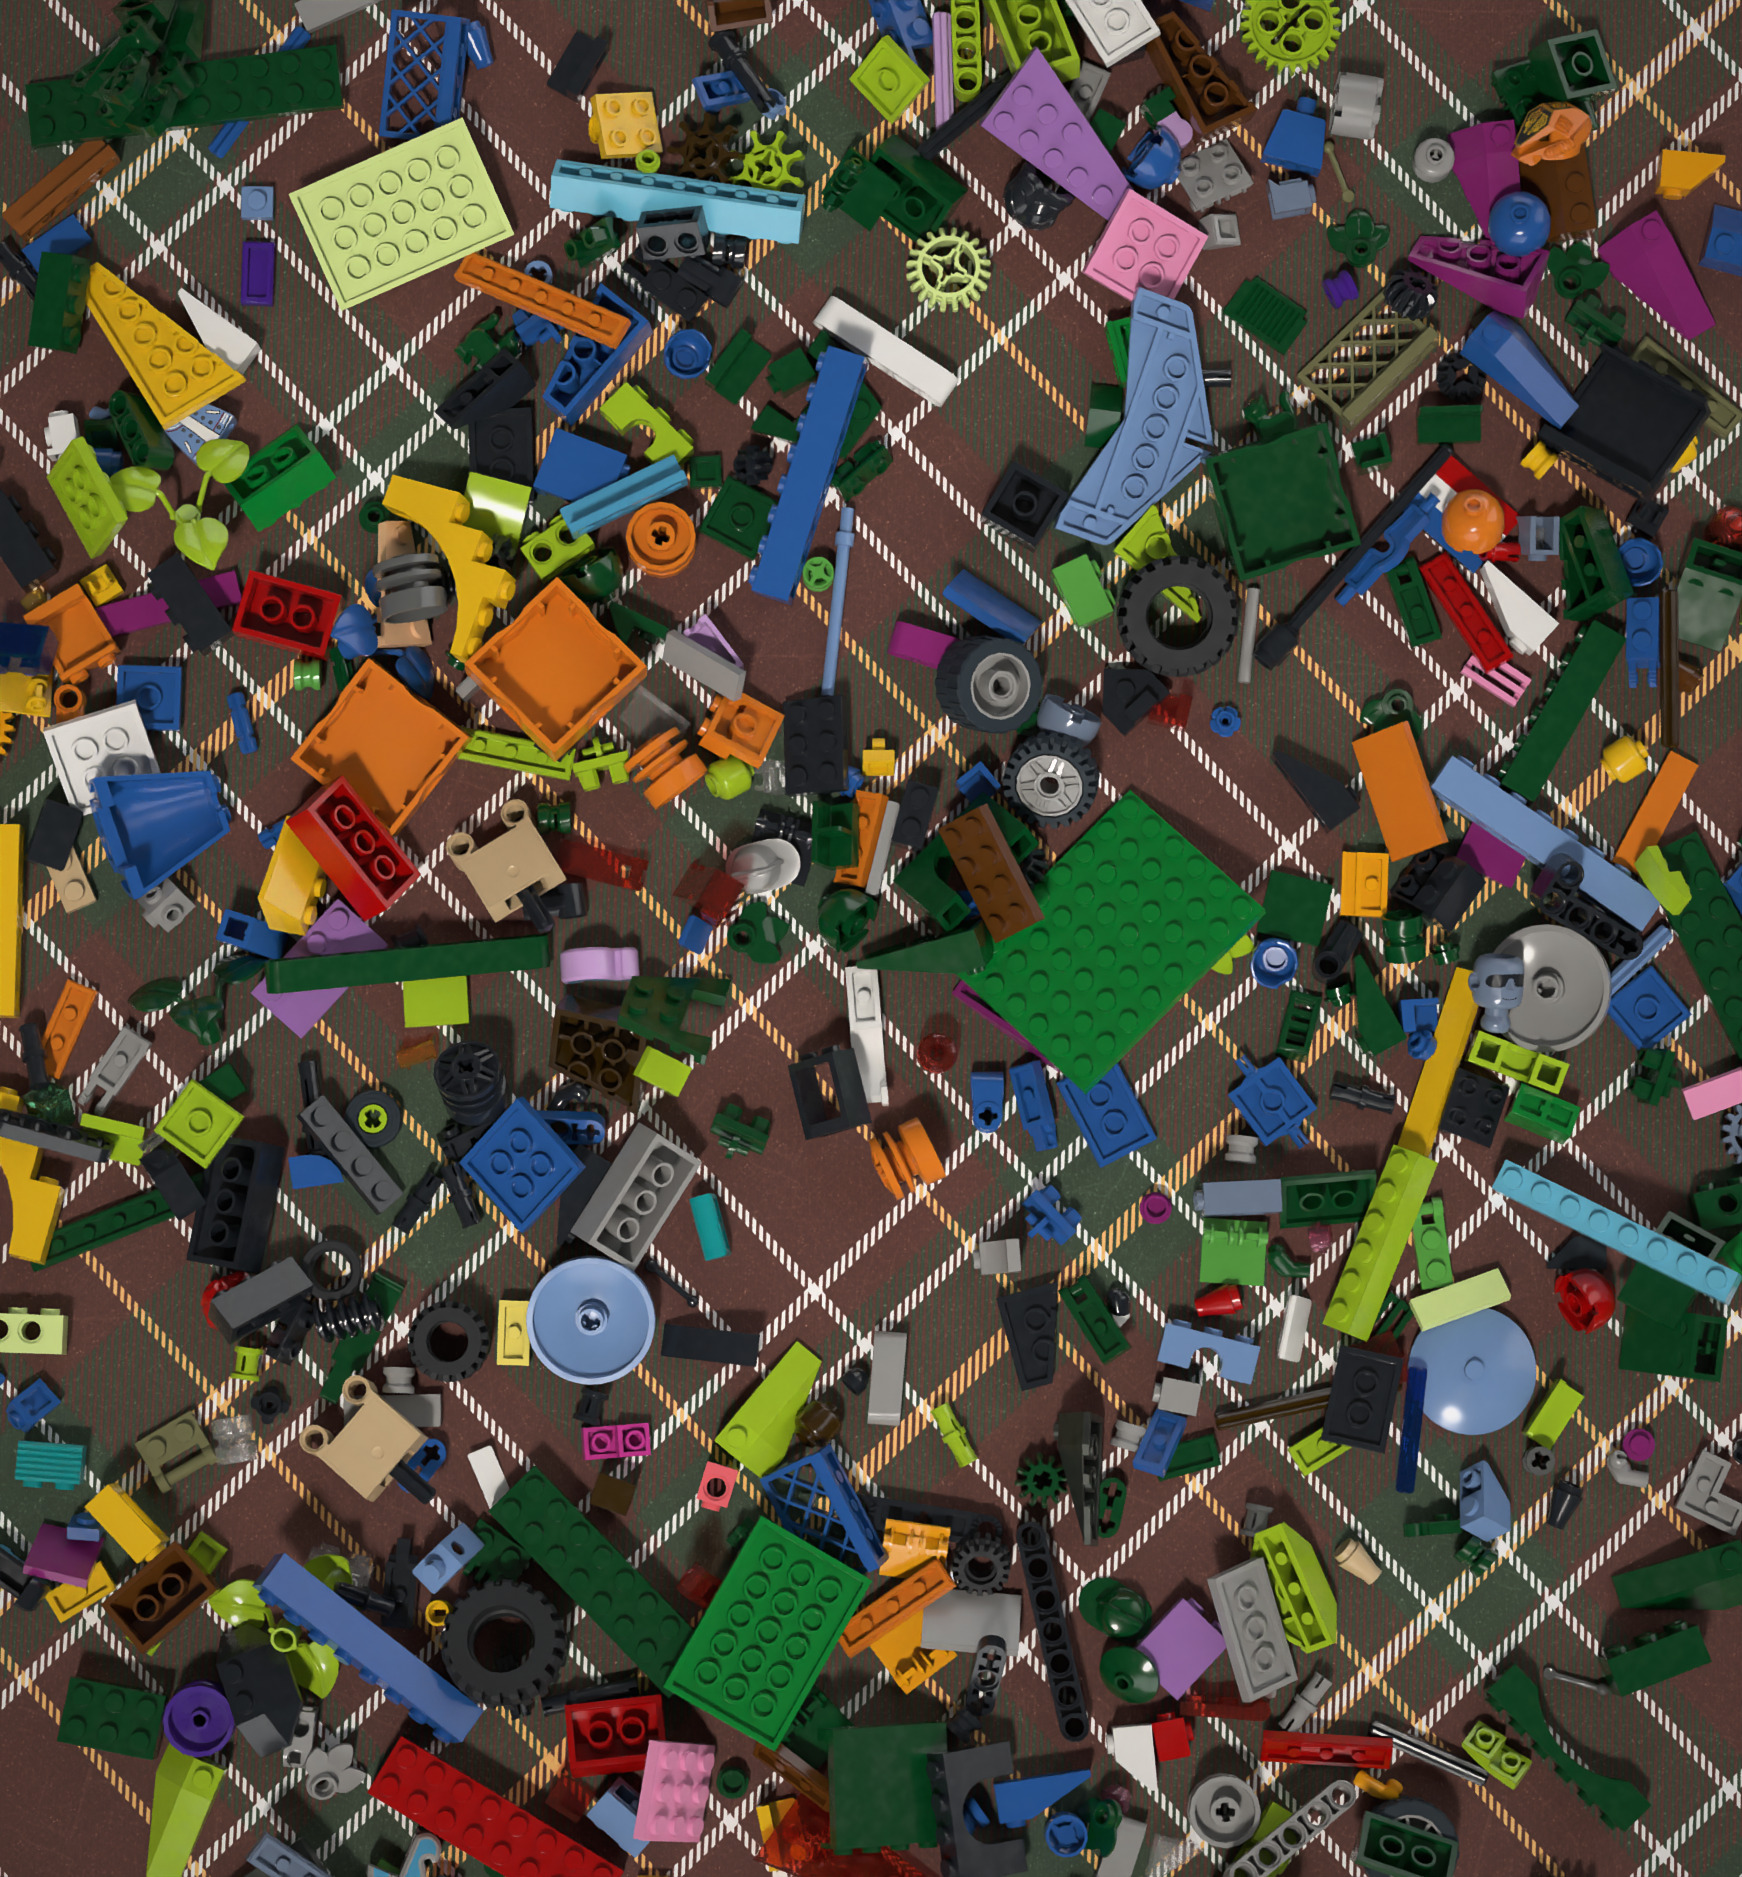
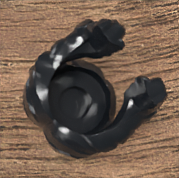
M1025 161L1016 177L1006 184L1002 197L1007 213L1018 224L1027 229L1042 231L1055 224L1059 213L1073 203L1075 196L1062 186L1057 188L1056 193L1044 187L1038 178L1043 172L1030 162Z

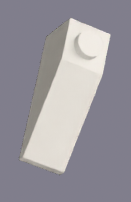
M181 288L178 291V295L205 347L219 356L232 369L243 374L260 352L259 344Z
M1487 561L1480 569V573L1504 632L1511 639L1509 644L1518 653H1526L1530 656L1559 623L1492 563Z

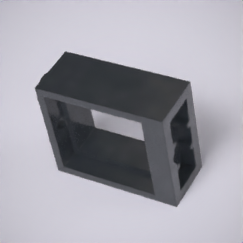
M840 1045L829 1046L821 1049L822 1055L818 1056L817 1052L800 1055V1062L788 1065L806 1140L830 1136L872 1123L854 1048L841 1050ZM829 1063L841 1112L840 1117L827 1120L814 1068Z

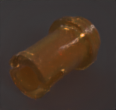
M432 1039L407 1048L400 1046L401 1050L395 1051L400 1069L407 1068V1070H411L410 1066L438 1059Z

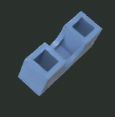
M1173 1319L1172 1324L1164 1323L1155 1361L1189 1369L1194 1352L1202 1347L1214 1350L1220 1359L1217 1377L1251 1385L1260 1351L1259 1346L1253 1345L1254 1339L1235 1335V1339L1231 1340L1222 1337L1223 1331L1204 1327L1203 1332L1192 1330V1323Z

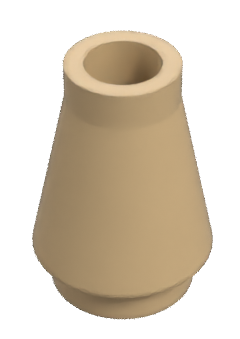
M1351 1538L1346 1539L1333 1555L1337 1560L1338 1566L1361 1578L1368 1585L1372 1584L1382 1572L1361 1543Z

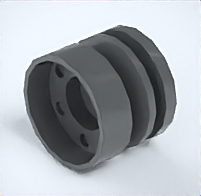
M404 554L373 566V577L380 579L375 583L376 589L391 592L378 601L382 622L388 624L409 623L429 619L447 612L449 608L445 588L429 586V584L438 581L442 577L441 571L434 569L440 564L436 554Z

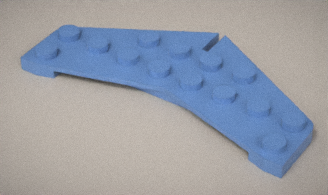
M1141 287L1136 288L1131 303L1124 419L1059 511L1053 528L1097 544H1110L1201 462L1200 458L1211 453L1184 443L1187 437L1206 445L1214 446L1193 312L1188 305Z

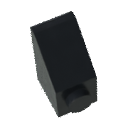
M166 1142L139 1159L150 1181L178 1221L206 1205L181 1162Z

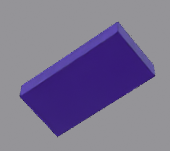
M243 241L240 302L242 306L273 307L275 242Z

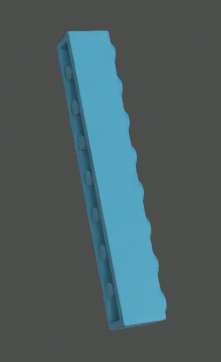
M557 159L551 175L550 208L560 209L564 212L576 211L589 213L596 217L610 216L622 218L625 221H639L641 212L702 205L708 230L720 235L733 234L746 236L749 239H767L782 244H799L803 229L806 195L657 173L647 174L636 170Z
M1507 1159L1492 1186V1189L1497 1193L1729 1306L1742 1280V1276L1738 1272Z

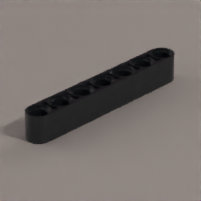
M1026 1521L1018 1526L1015 1539L1058 1727L1066 1740L1079 1742L1088 1735L1089 1722L1044 1529L1036 1522ZM1027 1527H1035L1039 1532V1539L1033 1545H1026L1021 1539L1022 1531ZM1036 1558L1043 1559L1046 1563V1571L1040 1577L1032 1576L1029 1572L1028 1566ZM1048 1590L1053 1594L1054 1601L1050 1607L1040 1608L1037 1606L1036 1596L1040 1591ZM1055 1622L1060 1625L1061 1634L1057 1639L1048 1640L1044 1637L1043 1629L1047 1623ZM1063 1654L1067 1657L1068 1666L1064 1671L1056 1672L1051 1668L1050 1662L1054 1655ZM1064 1686L1073 1687L1076 1694L1074 1700L1068 1704L1061 1703L1058 1699V1692ZM1071 1718H1078L1083 1723L1082 1731L1077 1735H1069L1065 1731V1724Z

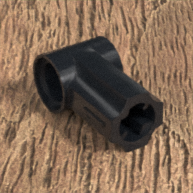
M700 256L696 258L685 257L677 272V275L701 289L711 300L727 309L744 283L742 278L724 267L718 268Z
M583 883L555 886V889L540 895L552 917L571 919L587 915ZM522 906L524 920L532 921Z
M1340 920L1312 964L1311 973L1314 979L1322 984L1334 982L1341 974L1342 969L1361 941L1364 933L1351 923ZM1323 960L1331 961L1335 966V973L1331 975L1324 974L1319 968V963Z

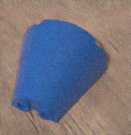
M211 771L103 776L89 780L88 790L90 793H95V798L89 801L102 846L114 873L117 872L123 875L125 880L120 881L121 886L133 900L141 898L231 831L228 824L231 822V815L226 804H219L217 793L221 792V786L217 776L211 774Z

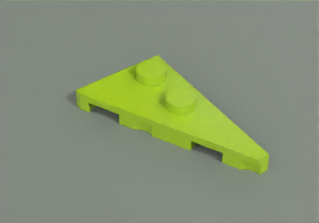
M1154 504L1113 550L1118 557L1136 572L1148 563L1158 559L1177 556L1172 548L1169 535L1162 524L1158 514L1159 511ZM1175 586L1160 592L1195 623H1198L1201 619L1199 607L1189 588Z

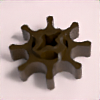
M710 113L703 115L704 125L698 132H694L691 124L681 121L679 127L686 133L685 144L679 148L668 146L666 149L667 153L675 156L682 155L684 159L683 167L675 172L673 176L687 178L690 174L695 173L698 180L709 181L713 175H718L721 183L732 184L733 180L725 172L726 164L731 159L741 161L745 159V154L739 151L730 152L728 148V142L732 136L738 134V128L727 125L723 132L717 134L714 129L717 118Z

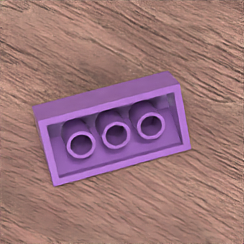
M337 899L307 931L306 936H303L283 958L384 949L388 944L345 904ZM264 978L251 994L302 1039L349 987L268 994L266 979Z

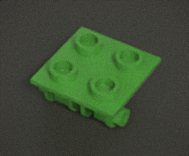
M1203 1218L1200 1282L1264 1286L1268 1222Z

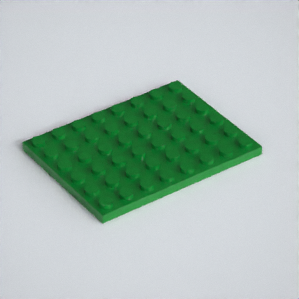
M1129 790L1044 875V881H1038L1035 884V890H1031L1045 918L995 943L992 937L993 958L985 966L986 969L973 975H967L966 971L955 975L1086 1095L1266 914V911L1154 810Z

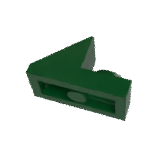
M611 601L609 609L620 640L627 647L635 631L640 632L638 635L640 639L655 645L657 641L665 644L666 635L669 632L668 627Z

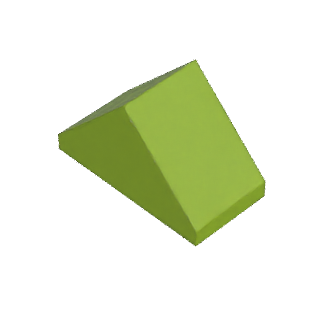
M647 1045L633 1075L671 1096L678 1097L692 1068Z

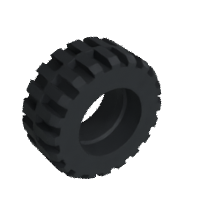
M1185 556L1161 558L1143 566L1129 579V582L1123 589L1116 614L1118 632L1127 652L1131 654L1136 662L1148 670L1170 677H1188L1200 674L1221 661V658L1228 653L1233 645L1232 642L1234 637L1237 636L1239 628L1238 617H1240L1239 607H1237L1236 602L1237 597L1226 577L1209 563ZM1175 586L1186 587L1196 592L1204 601L1208 614L1207 625L1202 635L1193 643L1182 647L1169 646L1159 641L1152 633L1148 623V611L1153 599L1161 591Z
M503 1579L502 1584H495L494 1580L484 1582L485 1587L477 1590L475 1586L467 1591L469 1596L464 1600L458 1598L453 1604L455 1608L453 1613H447L444 1620L446 1627L444 1631H441L440 1636L443 1648L440 1650L442 1660L455 1685L475 1703L482 1702L487 1708L496 1709L497 1706H503L505 1710L515 1709V1705L520 1703L525 1707L533 1703L531 1699L535 1696L540 1695L542 1698L549 1692L547 1687L551 1683L556 1684L560 1678L559 1670L561 1667H565L567 1659L565 1649L568 1648L564 1631L565 1628L556 1608L541 1591L536 1592L532 1589L531 1585L524 1582L517 1585L510 1579ZM501 1617L519 1618L528 1624L534 1635V1648L530 1657L520 1667L509 1672L497 1673L486 1670L477 1661L474 1653V1643L478 1633L486 1624Z

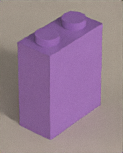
M1180 1597L1134 1647L1144 1653L1154 1663L1159 1673L1160 1685L1176 1700L1184 1694L1227 1648L1220 1624L1216 1620L1210 1624L1201 1615L1205 1610L1193 1598L1186 1601Z

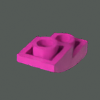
M649 1423L581 1428L583 1460L651 1455Z

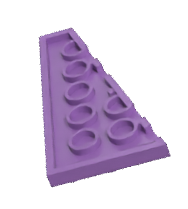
M1035 46L979 125L1109 221L1126 189L1133 190V188L1038 47Z

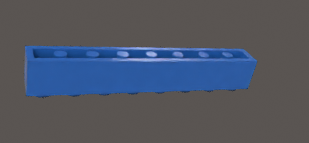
M286 1553L275 1554L252 1585L259 1591L258 1597L270 1606L276 1604L285 1611L283 1616L286 1620L296 1626L300 1624L310 1631L308 1636L314 1642L321 1646L326 1644L335 1651L333 1656L347 1666L351 1663L360 1671L358 1673L359 1677L370 1685L375 1683L385 1690L383 1695L389 1701L396 1705L403 1704L409 1709L408 1715L420 1724L427 1723L434 1729L433 1735L446 1744H449V1742H462L483 1713V1709Z

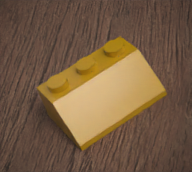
M285 821L259 892L258 901L269 929L306 936L309 925H313L317 917L316 905L319 897L322 898L325 894L327 874Z

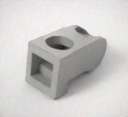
M302 1705L299 1720L292 1735V1745L283 1751V1767L306 1769V1759L313 1751L319 1707Z

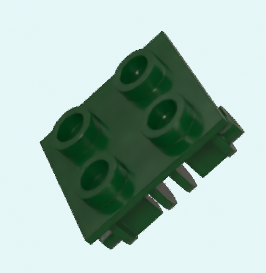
M1529 59L1493 71L1491 76L1493 80L1491 85L1495 88L1499 98H1501L1499 100L1500 103H1507V106L1503 109L1505 112L1511 111L1508 116L1510 120H1514V125L1518 132L1527 113L1544 103Z
M850 147L821 192L824 196L822 198V207L828 212H833V210L840 208L870 232L895 195L900 184L854 148Z
M813 1684L780 1743L817 1770L828 1759V1744L817 1742V1729L854 1725Z

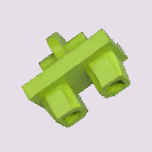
M598 736L592 737L593 747L582 749L584 758L592 756L597 758L572 764L575 777H579L585 792L601 788L597 772L608 769L610 770L613 785L630 781L629 773L623 768L624 764L630 759L628 750L603 756L604 753L615 750L613 742L600 745Z

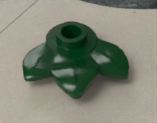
M1355 209L1349 214L1345 226H1328L1327 238L1333 250L1345 254L1346 259L1352 266L1365 268L1374 262L1377 252L1388 245L1390 230L1387 225L1374 226L1368 213L1361 209ZM1357 249H1364V250H1366V252H1365V253H1358L1356 250H1357Z
M1587 240L1575 243L1566 253L1556 247H1552L1550 250L1547 268L1554 276V288L1562 298L1575 299L1586 289L1598 288L1609 273V264L1603 262L1592 263V253ZM1567 279L1572 280L1575 283V288H1566L1564 281Z
M1394 688L1389 690L1382 699L1369 701L1361 711L1360 722L1374 725L1373 733L1408 721L1415 743L1420 738L1422 729L1421 718L1413 710L1411 695L1404 689ZM1395 699H1400L1404 703L1400 710H1394L1391 706Z
M755 902L746 906L742 910L739 922L734 923L729 928L727 942L732 950L738 953H747L755 963L774 964L781 959L775 944L784 938L790 926L779 918L766 917L765 903ZM746 932L749 935V940L746 943L738 942L736 939L738 933Z
M1093 1797L1088 1799L1078 1810L1081 1818L1090 1823L1087 1833L1088 1840L1084 1849H1100L1102 1857L1107 1858L1113 1852L1116 1845L1117 1828L1122 1821V1810L1119 1803L1114 1799L1101 1801Z

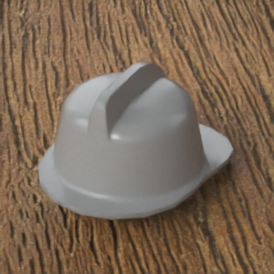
M772 838L742 845L734 849L728 856L725 867L726 876L733 887L746 894H758L790 884L797 877L801 864L800 855L791 843L783 839Z

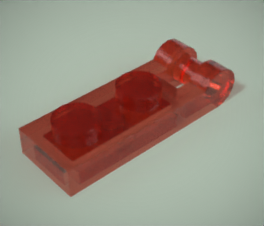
M563 839L557 864L565 874L641 893L644 884L641 882L643 871L648 869L649 861ZM622 866L631 868L629 878L620 877Z
M1188 1693L1186 1699H1178V1713L1180 1715L1261 1722L1267 1720L1271 1714V1709L1267 1702L1260 1698L1252 1701L1250 1704L1238 1703V1698L1219 1696V1701H1207L1206 1695Z

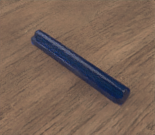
M1412 1366L1408 1369L1396 1477V1491L1405 1494L1413 1493L1415 1489L1427 1380V1369L1419 1366Z

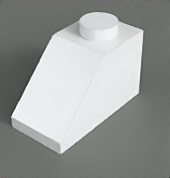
M1150 1723L1111 1726L1112 1734H1106L1107 1753L1114 1754L1115 1761L1151 1791L1158 1790L1152 1725Z

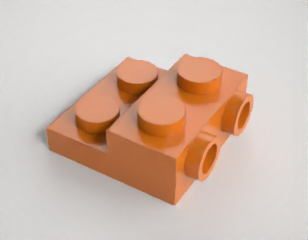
M743 692L741 699L735 702L717 693L708 709L713 712L711 719L705 717L697 731V734L702 736L698 745L725 760L731 754L759 769L785 715Z

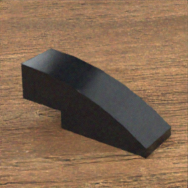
M665 1324L661 1356L756 1367L760 1335Z

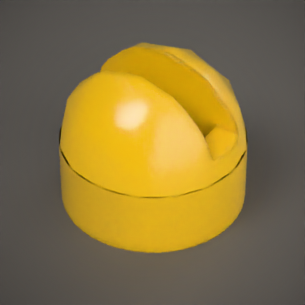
M445 1600L432 1601L426 1608V1619L433 1626H444L446 1616H435V1610H446V1615L447 1613L452 1614L453 1606Z

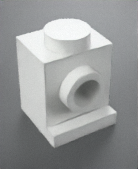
M66 410L49 413V427L44 428L47 446L53 447L46 449L47 456L52 462L58 461L71 440L80 437L78 419L73 413L68 414Z

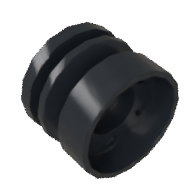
M462 1041L451 1045L440 1054L435 1062L433 1076L446 1110L456 1122L466 1126H481L494 1121L504 1112L509 1104L510 1089L498 1056L488 1044L479 1041Z

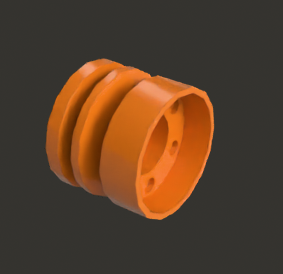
M673 727L663 733H658L634 751L632 757L623 766L627 773L641 766L643 770L632 779L635 783L641 782L648 777L650 778L652 783L643 794L655 810L678 796L709 770L697 754H692L684 759L679 755L689 743L685 739L675 746L671 744L681 734L677 727Z
M918 1117L898 1126L901 1141L895 1142L887 1131L882 1133L888 1146L884 1149L881 1148L876 1137L868 1140L871 1149V1160L884 1186L894 1195L896 1200L904 1197L899 1185L903 1181H905L911 1193L916 1192L913 1177L919 1175L927 1186L946 1177L941 1162Z

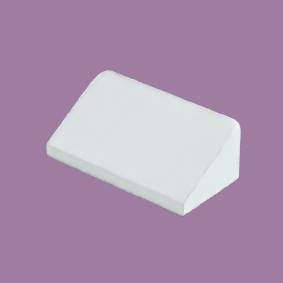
M1289 1295L1287 1297L1275 1355L1278 1359L1292 1362L1300 1361L1312 1304L1310 1299L1296 1295Z

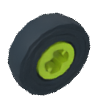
M375 1090L362 1092L353 1098L346 1108L344 1118L347 1125L364 1146L370 1148L382 1147L393 1141L401 1130L403 1120L401 1108L395 1099L385 1092ZM376 1110L379 1111L381 1115L378 1119L381 1124L376 1128L373 1124L371 1128L367 1127L368 1118L366 1114L370 1111L375 1114Z

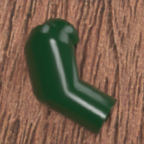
M1273 1244L1270 1246L1269 1254L1267 1255L1268 1263L1278 1275L1293 1278L1310 1277V1262H1293L1285 1253L1286 1248L1283 1245Z

